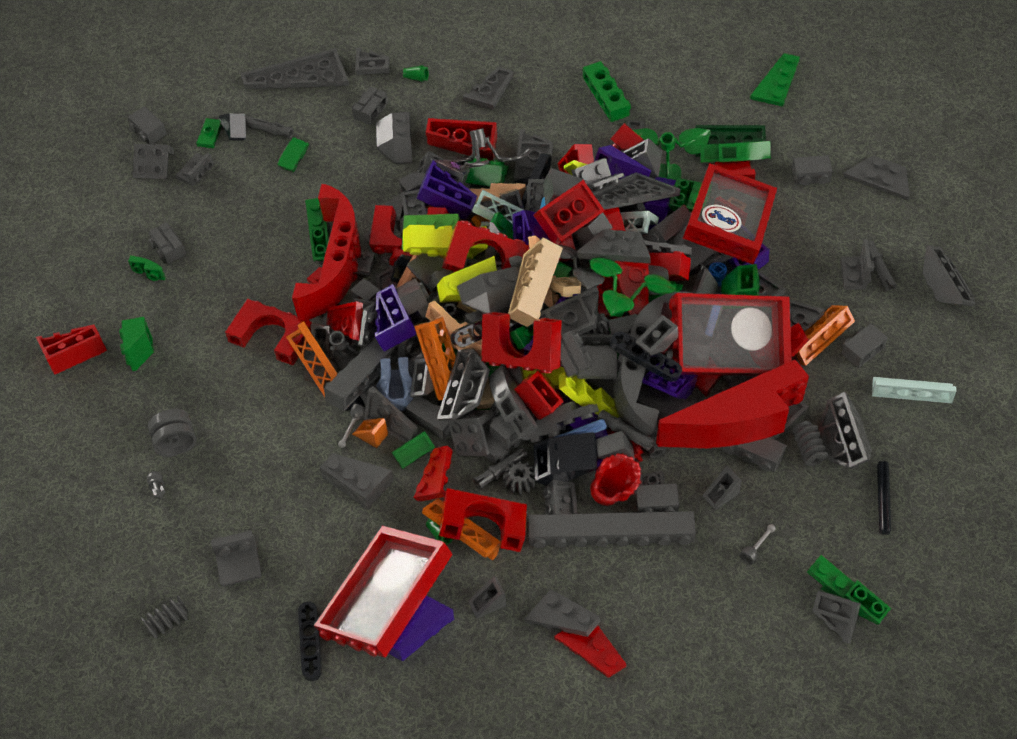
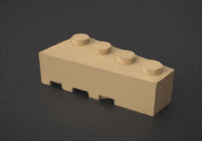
M542 238L523 254L508 312L510 319L528 327L534 320L540 318V310L561 255L562 247Z

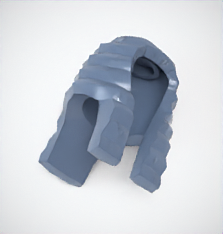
M398 357L399 369L391 370L390 358L380 359L381 378L376 387L399 411H405L408 404L413 400L410 397L412 377L409 373L408 357Z

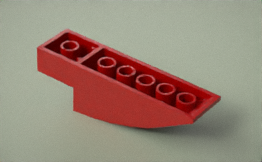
M793 360L662 418L658 424L656 444L658 447L706 449L750 443L783 433L789 406L797 405L804 399L809 375L796 360Z

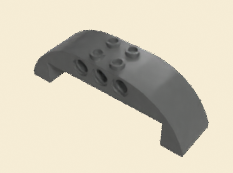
M682 291L665 294L648 303L640 311L628 335L638 339L662 315L670 320L672 318V310L669 309L671 296L677 293L690 292ZM682 305V317L687 309V305ZM639 348L632 349L635 355H642V351ZM619 353L617 359V379L614 380L613 385L615 408L623 422L650 437L655 428L659 410L636 403L646 368Z

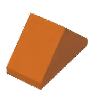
M384 418L364 420L354 431L353 435L378 448L388 435L386 421Z

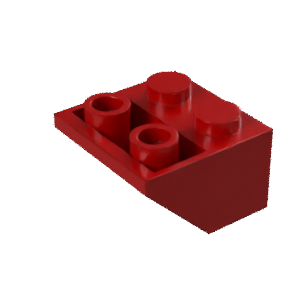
M540 369L532 371L514 389L538 420L553 413L563 403L561 393L548 377L540 372Z

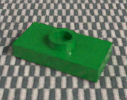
M205 119L196 143L197 147L214 148L222 128L220 120Z
M523 325L510 332V336L519 350L524 348L533 339V325L528 327Z
M424 431L391 453L403 469L436 447Z

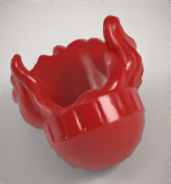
M617 453L603 459L598 469H596L595 478L591 483L590 492L593 499L604 506L613 505L618 501H626L641 483L639 463L634 461L633 457H628L623 453Z

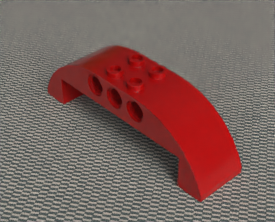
M321 184L318 199L324 221L333 222L318 284H295L292 300L299 321L313 319L326 313L328 307L336 306L344 298L352 284L354 273L358 271L357 260L361 257L360 236L353 207L345 195L327 184Z

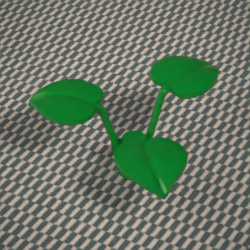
M693 128L683 131L679 135V141L670 132L663 133L658 141L657 133L651 129L633 130L643 140L649 138L657 146L661 144V148L666 151V164H660L659 177L672 180L681 178L680 166L678 164H670L669 151L674 149L675 143L679 147H684L687 153L695 155L700 153V144H708L711 134L710 130Z
M593 258L589 260L590 266L595 273L605 277H613V291H604L602 295L603 302L611 316L622 317L624 312L632 310L634 308V298L644 287H648L651 292L658 294L676 292L675 287L667 279L659 275L650 274L645 276V282L629 298L624 294L616 292L617 275L622 273V269L615 261L607 258Z

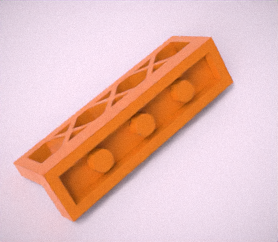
M832 305L818 321L805 331L809 341L796 354L801 365H808L855 322L848 306Z
M439 317L414 327L438 400H443L456 355L444 318ZM437 323H438L439 328H440V333H439V334L437 333L436 328H435V324H437ZM442 343L445 344V347H446V351H445V352H443ZM448 362L451 363V371L448 368Z
M303 321L297 325L299 329L286 338L325 397V381L331 382L337 376V372ZM302 334L305 338L304 345H295L292 339ZM305 350L315 353L314 361L304 359ZM315 365L324 367L323 377L315 376Z
M437 498L422 510L425 516L438 525L441 522L443 501ZM468 518L464 520L460 540L483 557H488L491 560L495 559L498 555L501 541Z

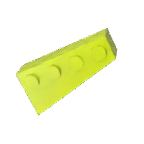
M409 225L403 229V252H410L411 255L424 253L429 257L446 256L454 229H452V226H441L435 229L434 225ZM478 244L471 247L466 259H473L477 254L486 250L488 245Z

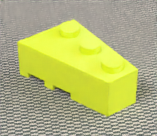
M493 256L443 277L437 284L440 303L461 301L457 289L458 285L480 274L497 271L495 257Z

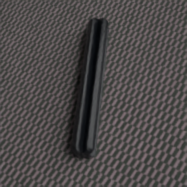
M879 461L877 465L879 533L889 535L891 532L889 463L887 461Z

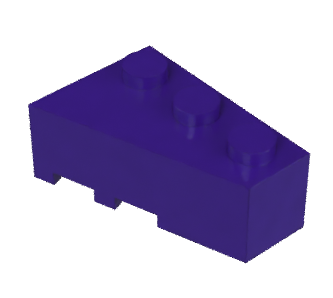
M432 161L426 171L416 199L434 207L446 208L449 214H458L459 218L466 220L473 210L477 195L461 182L457 183L450 177L451 174L447 171H442L436 166L437 163Z
M392 284L377 292V319H375L377 332H375V338L382 350L386 351L417 335L410 315H408L399 299L395 286Z

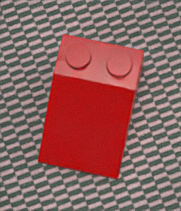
M582 180L538 210L533 216L551 242L557 245L605 210L585 181Z

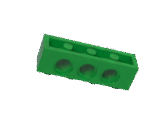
M601 61L583 67V79L610 122L628 117L631 104L629 100L625 99L622 89L618 88L616 80L610 76L608 68Z

